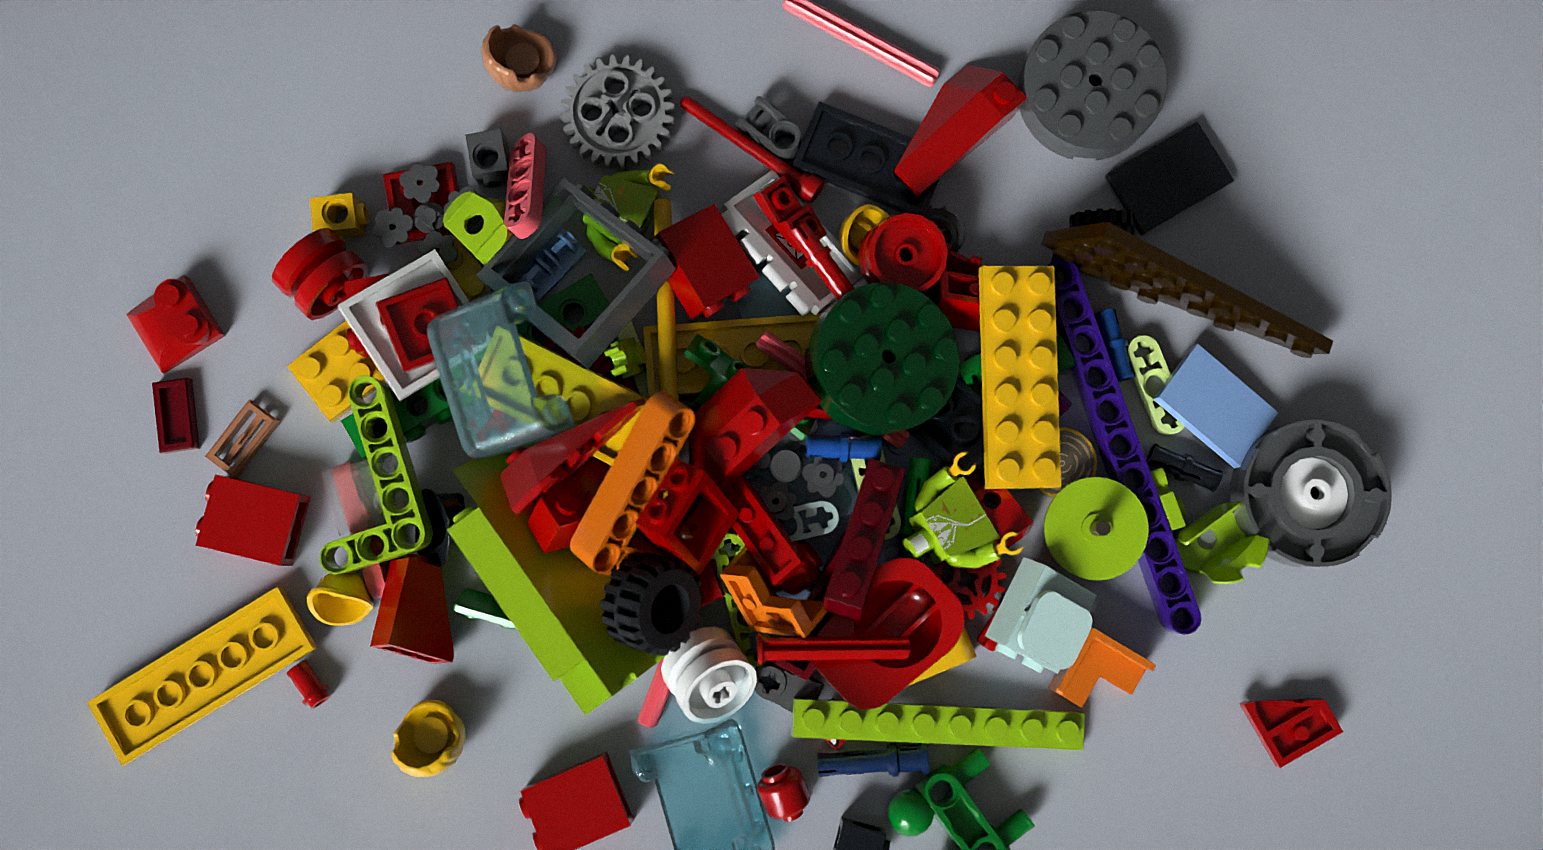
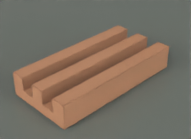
M249 399L205 457L231 477L238 478L281 421L272 416L266 409L261 408L254 400ZM255 412L257 414L256 417L235 441V444L226 456L221 459L219 457L252 413ZM265 420L266 423L263 425V427L252 439V441L242 452V454L239 456L236 462L232 466H230L234 459L237 457V455L241 452V450L244 448V446L248 443V441L251 439V437L254 435V433L258 430V428Z

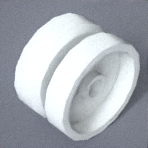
M713 626L692 631L690 633L691 638L686 644L681 642L679 650L675 652L669 651L668 655H665L661 667L663 680L669 690L676 696L677 703L684 714L691 721L702 724L718 722L734 714L751 697L757 683L756 670L741 652L733 637L727 630Z

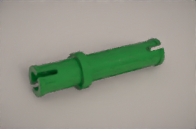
M909 458L910 466L903 526H900L898 534L902 535L900 558H912L906 552L903 541L912 534L909 518L916 513L914 503L917 480H920V492L924 482L930 478L932 460Z

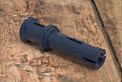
M890 743V745H886L887 749L817 753L819 777L889 772V775L898 777L899 773L922 771L924 775H930L927 743L898 747L896 743Z

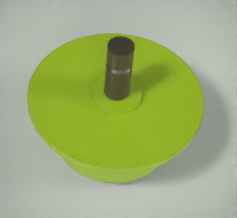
M1089 477L1068 484L1056 494L1046 511L1044 536L1052 557L1066 571L1083 579L1107 580L1120 576L1132 568L1140 559L1148 540V519L1140 500L1126 486L1108 478Z

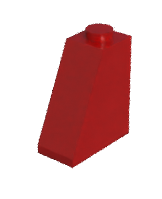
M407 554L406 558L390 561L370 647L431 664L453 662L454 649L441 567L429 564L428 558L417 554Z

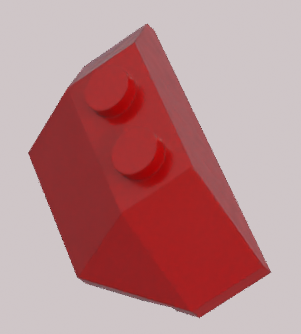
M740 369L694 413L695 423L690 431L691 465L706 471L719 489L724 492L823 401L822 398L800 372Z

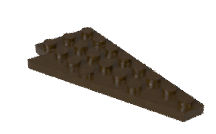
M1110 222L1045 231L1041 245L1053 251L1051 261L1058 258L1063 261L1074 262L1079 272L1108 282L1117 289L1138 293L1136 298L1142 302L1157 304L1160 301L1187 311L1192 315L1214 321L1213 325L1219 329L1242 331L1288 348L1292 354L1300 357L1312 358L1313 354L1330 353L1333 340Z

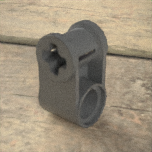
M757 96L754 100V107L743 119H738L735 122L736 127L784 162L794 160L801 145V133L798 126L781 114L768 100ZM782 136H790L795 140L793 144L787 147H782L776 143Z
M767 661L765 664L755 668L757 683L754 690L757 695L780 705L792 713L793 698L818 699L824 686L822 682L811 676L807 682L774 662ZM770 672H773L777 684H769L768 688H763V682L760 679L761 675L767 677Z

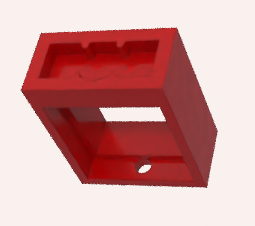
M676 459L634 523L667 558L686 563V566L691 567L695 574L700 576L736 520L739 512L706 471ZM667 492V495L661 498L662 493ZM699 493L702 500L678 537L673 534L674 530Z

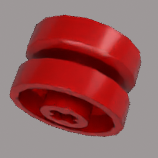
M903 213L891 216L867 231L860 243L858 263L861 274L868 284L891 282L922 292L926 291L940 279L946 268L948 250L944 235L935 223L922 215ZM901 251L905 253L906 259L902 260L899 254Z
M323 228L303 237L282 256L272 273V282L284 295L289 298L294 297L295 306L307 318L316 320L338 309V304L342 303L341 295L346 293L344 282L366 278L368 265L352 250L346 251V243L333 230Z

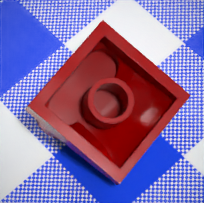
M185 275L178 279H167L161 282L152 296L126 314L163 374L225 337L191 279Z

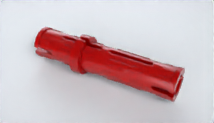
M805 220L787 235L791 237L806 257L805 264L808 268L811 266L814 268L834 297L839 300L855 288L829 254L831 252L829 246H823Z

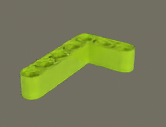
M359 376L354 379L349 385L348 397L387 524L325 544L320 551L319 561L322 568L331 574L353 572L422 550L430 544L433 537L431 522L391 392L387 384L370 376ZM373 384L377 391L376 397L372 402L365 403L362 395L363 391L367 386ZM384 419L387 423V432L383 437L376 438L373 433L374 424L378 420ZM394 454L398 459V467L393 473L389 474L384 469V460L388 455ZM400 489L406 490L409 495V502L403 509L398 508L394 501L395 494ZM411 524H415L420 530L419 540L415 544H410L405 538V531ZM376 535L381 537L384 542V549L378 556L372 553L370 549V542ZM340 547H343L348 553V561L343 567L336 563L334 556Z

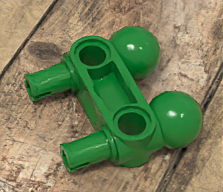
M978 748L974 749L952 767L943 764L936 770H931L930 775H924L920 782L914 786L915 789H904L896 793L888 806V820L892 828L899 834L907 837L918 836L927 831L935 817L958 850H977L979 845L984 842L990 843L991 850H1011L1009 846L1034 828L1035 825L1021 808L996 828L988 823L965 791L967 789L965 785L991 766L985 755ZM940 780H944L948 785V792L944 798L935 800L932 795L933 785Z

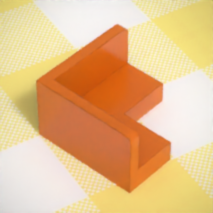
M743 547L720 573L751 631L806 638L828 612L823 609L824 602L778 597L774 588L769 583L767 575L747 547Z
M1092 627L1076 661L1069 668L1060 669L1059 673L1054 675L1048 688L1082 708L1099 677L1132 695L1146 670L1153 672L1156 664Z

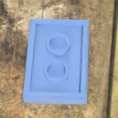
M1199 344L1193 345L1153 399L1234 469L1241 467L1250 447L1266 432L1279 413Z

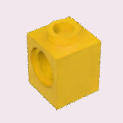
M344 193L310 198L313 232L323 228H330L341 239L366 236L365 224H369V212L366 203H363L356 195ZM342 210H348L347 218L341 223H336V215Z

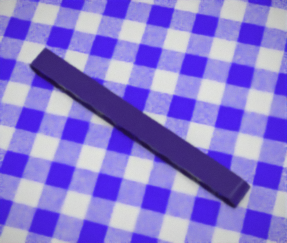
M1056 258L1047 266H1054V270H1061L1066 276V284L1060 285L1055 283L1056 331L1063 338L1075 359V366L1070 368L1105 470L1109 479L1117 481L1126 486L1123 479L1124 473L1127 470L1133 471L1138 479L1137 485L1134 489L1127 488L1137 496L1141 504H1144L1150 512L1148 540L1138 563L1160 624L1168 632L1182 635L1191 634L1201 624V613L1078 268L1074 262H1067ZM1069 302L1076 306L1078 309L1077 318H1070L1063 312L1064 303ZM1080 335L1088 339L1090 343L1088 352H1082L1077 349L1075 345L1076 336ZM1089 369H1095L1100 373L1102 378L1100 386H1094L1089 383L1087 379ZM1102 402L1108 403L1113 408L1114 415L1111 420H1106L1100 415L1099 406ZM1114 436L1121 437L1125 442L1126 448L1122 455L1117 454L1112 449L1111 441ZM1153 538H1156L1162 545L1161 554L1157 558L1151 556L1148 551L1149 542ZM1166 573L1172 575L1174 579V586L1168 593L1162 589L1160 583L1162 576ZM1181 607L1185 611L1187 618L1181 627H1177L1173 621V614L1176 609Z

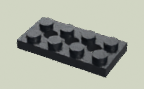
M820 101L817 104L792 164V167L799 172H807L810 175L814 173L827 183L903 213L916 214L917 211L925 210L929 206L938 181H936L920 196H917L904 182H900L895 178L893 171L911 142V137ZM842 140L847 144L848 151L842 156H835L828 149L830 142ZM875 153L879 156L881 164L875 169L864 167L861 163V157L864 154Z

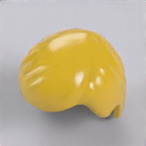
M436 699L421 701L408 711L401 724L395 730V746L391 751L392 759L404 773L411 776L432 777L443 773L454 765L457 758L462 754L465 743L464 723L447 703Z

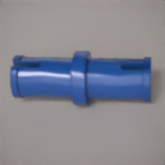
M1111 308L1097 312L1094 316L1118 382H1123L1134 378L1135 373H1133L1126 349L1129 346L1128 339L1123 338L1116 315L1117 311Z
M840 432L839 436L809 434L806 437V458H838L839 462H847V459L871 458L877 461L881 459V437H850L848 433Z

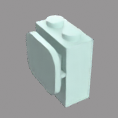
M1024 557L985 636L998 643L995 648L996 651L1014 660L1018 654L1023 656L1021 664L1040 674L1044 668L1058 674L1060 669H1066L1073 665L1092 628V616L1089 610L1097 595L1050 567Z

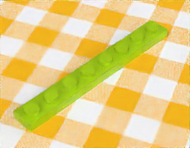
M793 698L791 736L797 738L1083 750L1085 713L1078 711L890 702L879 708L860 710L854 708L845 700Z

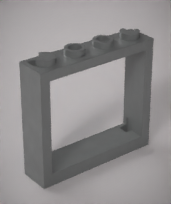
M563 178L543 201L542 220L538 229L524 239H519L513 234L476 276L497 296L585 368L589 369L672 275L676 268L668 258L671 252L663 247L659 240L654 238L651 242L643 237L645 232L632 220L629 219L624 223L619 219L620 214L609 203L603 201L601 205L594 200L596 198L595 195L586 186L580 185L577 188ZM577 209L648 261L580 339L575 337L511 285V282Z

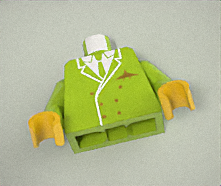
M657 164L652 169L616 172L612 177L603 175L596 190L588 186L586 187L595 195L596 198L594 200L601 205L603 201H606L618 211L620 220L626 223L630 219L646 232L654 216L653 202L661 199L659 190L654 187L669 191L671 186L664 182V179L668 175H675V172L663 164ZM578 183L576 187L583 186V184ZM584 214L582 221L587 227L586 236L597 253L616 263L627 272L630 268L625 264V260L628 257L638 258V254Z
M967 451L957 453L951 467L944 466L924 482L914 503L916 513L909 518L910 524L916 533L903 541L906 552L913 559L928 553L935 564L946 561L951 567L976 569L1001 559V554L1016 555L1023 551L1024 547L1011 551L1006 545L1009 537L1016 536L1019 533H1007L1000 543L997 544L995 542L1000 537L964 476L957 480V475H968L975 470L976 462L968 469H962L958 465L959 458L966 455Z

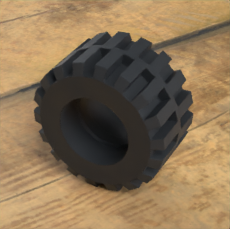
M648 552L632 554L631 560L625 558L619 563V570L613 569L609 575L612 578L610 583H605L603 589L606 592L605 599H601L600 607L605 610L601 615L602 622L608 625L606 631L610 636L615 637L614 640L618 643L654 656L656 654L660 656L668 655L669 651L675 652L679 650L681 642L686 644L691 638V631H695L699 624L697 619L699 615H702L703 607H700V602L704 599L703 591L699 590L701 581L699 577L695 576V571L681 561Z

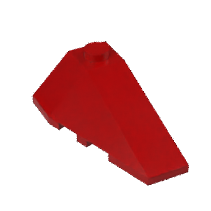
M966 65L943 84L894 172L917 196H920L1010 121L1026 101L1027 96L1004 72Z
M645 399L634 400L525 449L524 446H521L506 459L509 466L500 473L510 507L517 515L536 506L542 495L575 473L644 408L647 403Z

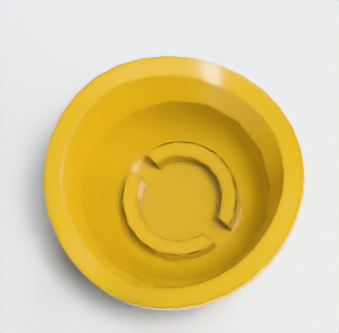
M867 204L856 208L844 219L839 228L838 239L841 249L846 258L858 267L859 247L867 231L879 222L891 217L878 206Z
M354 572L329 573L322 577L317 586L311 589L307 595V604L310 612L316 619L328 625L342 626L357 623L365 618L373 609L371 595L364 578Z

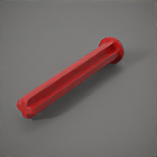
M762 634L757 635L758 665H762V660L907 659L911 650L909 638L906 636L762 638Z

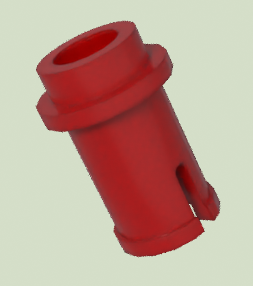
M307 660L296 664L286 673L303 696V705H309L311 709H314L330 698V694L327 692L330 689L329 686H323Z

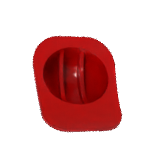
M912 558L890 560L875 569L860 621L835 614L820 630L817 637L906 636L909 638L911 647L909 658L813 660L814 666L845 701L854 708L860 710L879 708L888 703L954 648L964 627L965 617L962 604L957 596L926 564Z

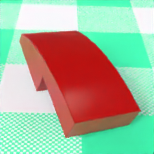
M785 175L776 178L753 194L759 207L772 225L799 253H801L800 249L787 234L805 220L819 240L827 235L811 204L804 206L800 204Z

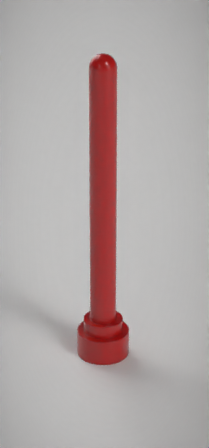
M689 96L681 98L680 106L682 109L778 175H785L787 181L795 186L794 190L798 192V197L803 201L812 204L825 185V180L814 173L811 175L807 172L804 174L800 173Z

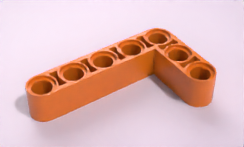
M667 392L655 393L645 404L570 541L572 553L598 574L609 576L613 569L619 570V563L625 558L631 560V555L635 553L644 554V552L666 557L645 539L633 536L637 528L634 522L670 469L695 423L694 412Z

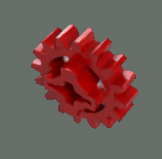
M1001 559L976 569L960 568L966 574H974L975 578L970 581L972 590H969L967 586H958L957 581L961 579L960 569L950 566L952 570L950 579L944 584L954 594L960 593L967 596L971 604H962V607L968 619H974V610L977 609L982 615H987L988 611L985 606L987 603L998 606L999 602L994 595L996 592L1005 593L1006 590L998 585V580L1006 578V573H997L996 567L1002 563ZM942 561L937 567H929L941 581L943 570L947 563ZM990 576L988 591L983 596L981 591L983 578Z

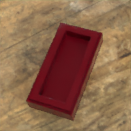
M180 378L153 382L152 389L159 453L167 454L200 449L192 379Z

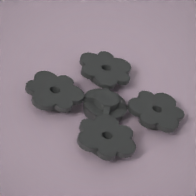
M416 163L411 166L410 171H405L401 174L399 181L405 188L404 195L406 198H415L423 204L416 209L413 219L408 215H404L403 211L398 207L393 208L391 211H379L375 216L377 225L373 227V234L380 238L383 246L392 248L398 242L405 243L408 241V232L413 229L415 224L420 231L428 233L425 242H421L417 246V250L421 254L420 257L435 249L440 251L439 256L447 267V263H453L457 260L458 251L453 247L454 239L451 236H442L439 233L444 227V214L458 196L469 191L476 192L473 187L466 186L460 192H451L448 197L450 202L444 206L443 210L440 205L428 202L432 198V192H437L440 189V183L437 181L438 170L432 165L423 167L421 164ZM475 215L469 219L468 223L477 224L481 221L482 216Z
M816 420L809 433L811 435H814L818 430ZM788 432L781 439L784 440V445L788 450L777 452L772 459L766 453L746 471L749 476L755 477L759 474L760 469H765L770 465L772 475L779 481L775 482L771 488L768 486L762 487L759 494L777 521L778 519L789 521L794 516L793 505L796 503L797 498L794 493L789 492L788 486L784 482H791L797 479L801 472L803 478L808 481V491L811 493L818 491L825 498L833 496L836 487L844 483V477L840 474L842 465L836 458L826 460L824 457H815L813 464H807L803 467L802 459L794 451L799 450L802 445L806 447V439L801 440L791 432ZM826 473L827 476L825 478H821L820 474ZM779 500V504L774 505L773 501Z

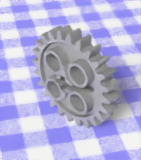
M614 55L610 56L609 65H604L602 60L597 58V69L593 70L585 64L586 76L583 78L580 75L574 74L573 78L577 86L565 87L571 99H561L563 108L569 110L560 114L562 122L569 123L563 128L566 136H573L569 141L573 148L581 146L579 153L583 159L592 153L591 161L595 166L602 159H605L607 170H611L614 161L619 162L622 170L626 169L627 160H632L633 164L639 167L640 156L643 155L649 161L652 160L651 148L658 151L663 150L659 138L670 139L671 137L670 132L664 128L675 125L674 118L667 115L675 112L674 103L667 102L672 98L671 90H662L666 85L664 77L655 79L656 70L654 67L644 72V64L641 59L634 66H631L628 55L624 57L622 64H617ZM621 83L625 86L623 91L618 94L607 92L612 84ZM635 89H638L639 93H636L631 97V93ZM640 105H648L652 108L650 113L645 116H637L634 114V111ZM598 109L602 111L601 116L597 120L588 121L585 119V115L590 110ZM614 109L618 112L624 110V115L621 116L616 113L613 116L612 111ZM605 129L602 136H597L598 132ZM618 131L629 133L628 138L621 143L613 142L611 140L612 136Z

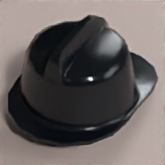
M424 488L421 490L433 529V537L430 544L424 549L417 551V554L428 558L429 564L441 567L442 570L448 558L449 545L454 542L447 529L456 524L453 518L465 510L464 496L457 492L436 494L433 490ZM417 526L415 528V543L420 537V530Z

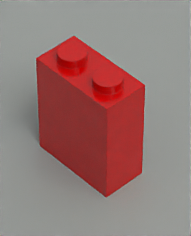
M715 204L659 231L650 240V242L654 238L659 240L662 246L671 252L668 258L676 270L667 279V282L691 320L704 313L706 318L711 317L725 308L723 302L729 298L732 299L733 303L741 300L752 292L749 286L760 278Z
M215 474L214 480L209 483L206 489L205 500L207 505L204 516L198 520L195 534L198 538L195 546L278 566H293L311 496Z
M607 751L526 785L520 791L522 797L519 798V805L526 819L531 818L536 831L533 832L532 836L537 850H576L631 826L634 821L633 814Z

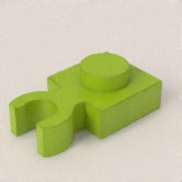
M635 338L622 339L610 344L611 348L604 351L607 357L610 356L614 363V369L611 370L614 376L622 374L623 379L647 372L645 363H647L646 353L642 345L636 343Z
M1163 468L1150 471L1171 531L1186 526L1183 519L1186 517L1185 507L1181 499L1175 497L1173 491L1170 492Z

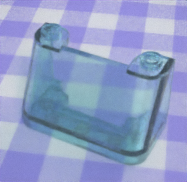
M529 281L511 284L436 316L428 324V340L461 446L465 453L474 459H486L513 452L521 446L525 448L532 447L575 427L567 403L555 394L538 396L515 326V324L531 318L535 312V298Z
M728 719L629 750L633 773L643 782L655 781L674 850H775L766 811L757 792V781L745 739L739 724L735 720Z

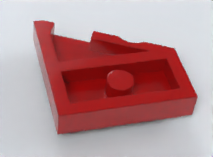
M1325 699L1256 700L1239 703L1274 765L1279 768L1343 733Z

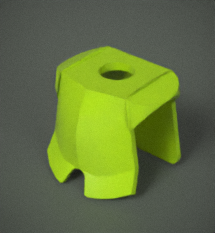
M469 191L458 196L444 214V227L483 265H486L513 235L504 225L506 203L479 195L476 192ZM481 215L484 220L483 228L476 234H469L467 222L471 217Z
M1240 501L1213 505L1212 508L1173 535L1185 570L1194 574H1204L1213 583L1218 584L1243 581L1244 577L1241 571L1247 566L1262 567L1268 554L1270 541L1268 538L1258 535L1247 537L1240 530L1233 513L1235 509L1242 505ZM1210 529L1215 533L1216 543L1212 548L1205 550L1198 545L1197 538Z

